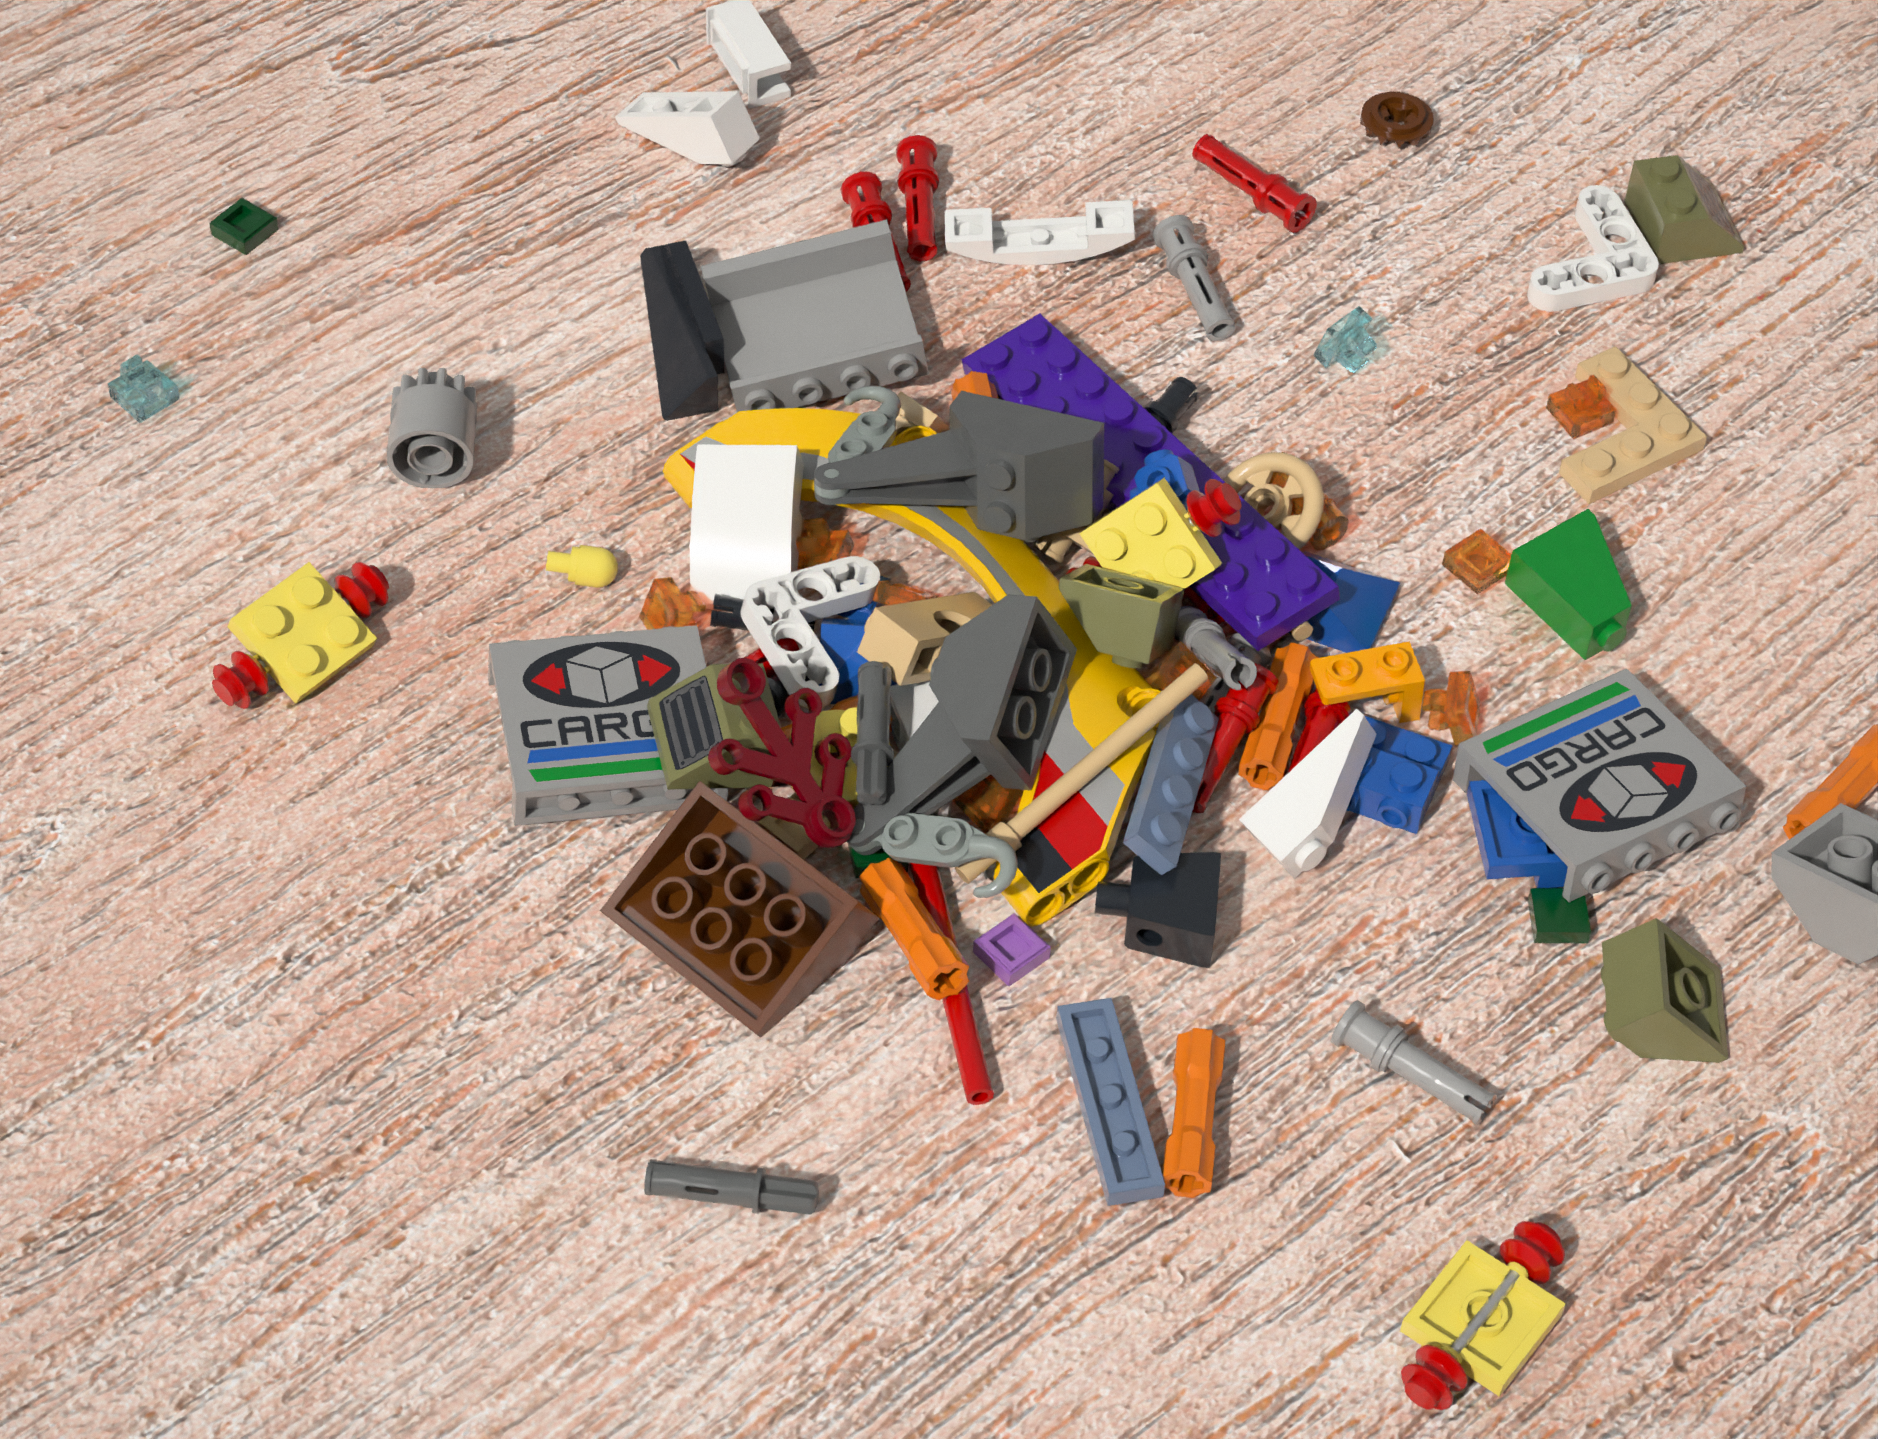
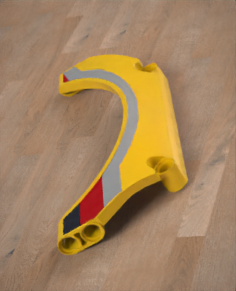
M811 408L739 411L730 418L717 423L677 450L665 463L663 474L688 507L692 508L697 444L797 445L804 463L800 500L819 502L816 500L814 493V471L817 467L829 463V451L860 413ZM913 426L897 435L889 447L934 435L936 432L930 427ZM837 504V506L863 511L893 522L930 541L957 561L985 589L994 603L1008 594L1037 597L1077 648L1032 790L1023 791L1017 814L1161 692L1160 690L1153 689L1136 668L1117 665L1112 662L1113 655L1097 651L1058 588L1059 580L1024 540L977 529L964 506ZM1159 722L1020 840L1022 846L1015 851L1018 861L1016 876L1001 894L1028 926L1035 927L1049 921L1094 889L1098 881H1102L1109 870L1108 861L1111 858L1134 790L1146 767ZM997 861L995 866L994 880L1000 872L999 861Z

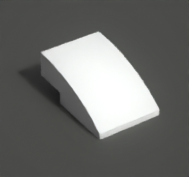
M697 444L690 539V595L693 609H713L715 593L720 594V596L744 599L745 592L750 585L758 581L797 571L803 520L799 507L804 463L797 445Z

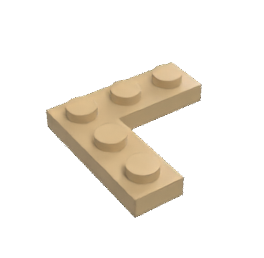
M1616 346L1578 363L1575 374L1576 379L1626 428V430L1562 459L1559 474L1588 504L1704 450L1707 436Z

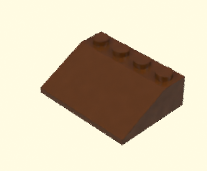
M701 781L698 782L600 910L759 1037L766 1034L849 959L879 919L877 915L754 821L746 819L738 809Z

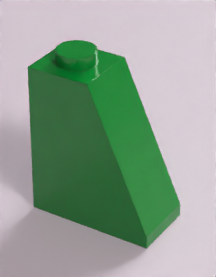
M1586 509L1512 550L1505 585L1584 660L1603 650L1606 652L1611 651L1623 641L1627 634L1626 626L1632 605L1593 512Z

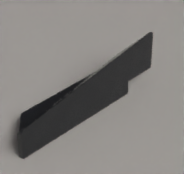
M687 241L645 248L640 255L662 418L664 420H674L718 411L717 374L724 373V338Z

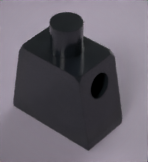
M1180 853L1177 866L1163 875H1160L1137 855L1133 857L1130 885L1098 881L1094 914L1127 917L1124 945L1131 950L1198 967L1210 968L1215 938L1221 853Z

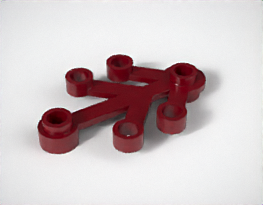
M749 658L734 660L722 668L718 674V693L727 703L741 708L771 755L744 748L739 741L727 738L710 749L708 760L711 768L720 775H730L740 770L791 785L801 800L797 801L776 796L769 787L761 784L755 785L744 791L739 797V810L746 819L759 821L767 816L802 825L807 836L818 846L835 848L842 845L852 835L856 822L855 812L851 804L842 798L845 765L851 757L852 748L850 742L839 733H832L817 742L814 749L815 758L824 767L821 787H819L810 773L816 717L822 711L820 696L810 688H801L786 699L785 711L790 720L793 721L791 740L789 741L760 697L766 686V678L762 668ZM732 678L739 682L741 692L733 684ZM799 699L806 702L809 709L808 713L801 710ZM829 744L836 748L838 759L830 754L828 750ZM723 749L731 754L732 764L724 760L722 756ZM753 795L761 800L763 805L762 811L754 806L752 802ZM822 815L829 820L830 829L825 825Z

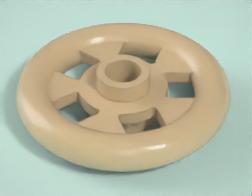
M1282 452L1263 453L1240 463L1223 480L1231 485L1237 493L1246 483L1254 486L1247 492L1244 500L1262 516L1267 507L1274 505L1273 509L1263 517L1277 530L1282 527L1284 536L1299 550L1316 531L1324 507L1323 488L1316 472L1304 460ZM1273 472L1289 475L1284 488L1269 484ZM1304 497L1301 515H1291L1292 498Z

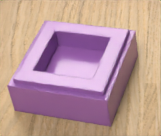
M1015 913L973 941V953L1009 987L1050 958L1051 947Z

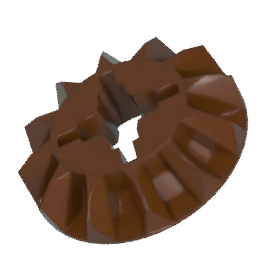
M1384 92L1369 98L1362 107L1360 124L1365 126L1367 137H1378L1380 145L1388 142L1395 143L1398 149L1405 142L1412 146H1417L1421 138H1429L1434 122L1432 110L1423 100L1403 92Z

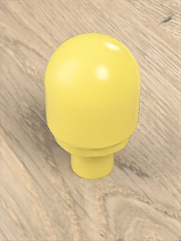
M580 545V547L572 546L571 554L548 551L546 571L568 574V581L575 582V585L600 588L609 585L615 579L618 572V563L613 553L605 548Z

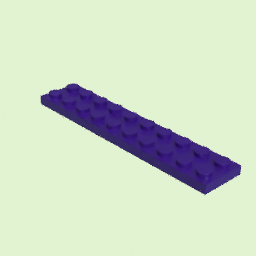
M1040 313L961 359L965 375L970 371L987 373L988 380L995 385L998 399L1104 423V459L1119 468L1118 473L1114 475L1106 490L1114 495L1106 507L1110 512L1130 500V490L1137 487L1134 479L1137 471L1145 467V457L1158 450H1171L1174 455L1191 464L1199 491L1206 495L1205 483L1208 480L1216 479L1222 484L1225 483ZM1239 495L1242 504L1239 510V523L1231 526L1221 521L1222 532L1217 537H1211L1202 532L1222 564L1189 587L1251 646L1259 651L1340 600L1339 586Z

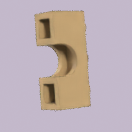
M976 592L875 607L865 623V633L857 653L869 662L877 661L883 663V668L888 666L892 670L891 679L900 686L930 681L932 664L939 657L945 637L985 611L992 604Z

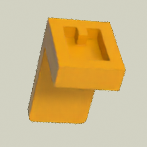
M1410 641L1311 660L1310 671L1323 704L1331 705L1382 695L1386 705H1393L1399 723L1420 720L1425 679Z

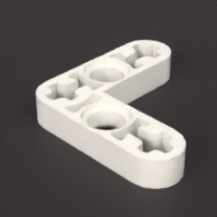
M1600 185L1585 187L1580 191L1574 214L1576 221L1597 254L1536 268L1531 274L1527 298L1537 309L1554 312L1644 293L1653 287L1659 265L1658 259L1621 199L1612 189ZM1619 235L1624 237L1627 242H1611L1605 236ZM1582 276H1598L1604 282L1601 284L1588 283L1583 280Z
M859 556L844 557L758 581L750 585L746 590L741 608L742 620L789 695L801 688H810L820 696L822 708L829 705L834 699L839 682L838 670L808 622L870 604L875 598L880 581L879 569L872 561ZM812 588L819 591L824 598L817 601L807 600L798 593V590ZM774 608V613L772 614L769 609ZM781 638H791L798 641L803 648L799 651H788L781 648L776 641ZM806 675L810 679L809 681H805ZM802 699L798 700L799 705L808 708L805 701Z

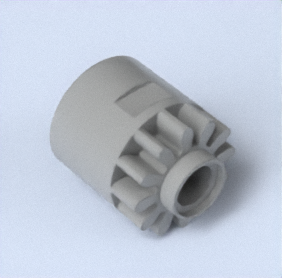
M419 368L416 380L412 376L402 375L401 386L393 387L387 463L394 475L402 481L420 488H446L460 483L470 474L474 462L477 402L475 401L476 389L474 387L464 388L465 376L457 375L452 378L447 375L445 368H439L437 372H428L426 368Z

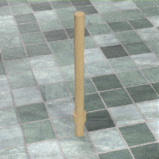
M1194 663L1009 822L1005 824L1000 821L986 835L1008 842L1017 851L1022 846L1020 840L1202 686L1208 680L1206 672L1198 664ZM981 858L966 862L955 867V871L964 882L970 884L991 866L996 859Z

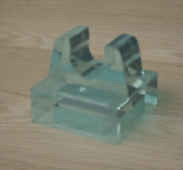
M1358 306L1326 330L1313 356L1325 368H1328L1337 361L1350 372L1356 373L1369 363L1367 356L1377 349V344L1366 331L1372 318Z
M138 354L121 363L120 376L108 383L110 397L139 423H142L180 399L178 386L150 361L142 362V358Z

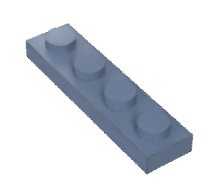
M1192 694L1159 722L1123 840V844L1160 875L1177 866L1219 720L1204 703L1198 701Z
M1112 998L1057 1006L1056 1020L1107 1206L1163 1197L1165 1182Z

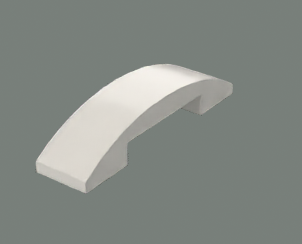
M1132 200L1085 202L1086 216L992 221L991 207L945 210L946 250L976 260L1012 265L1057 264L1093 257L1121 247L1135 239Z

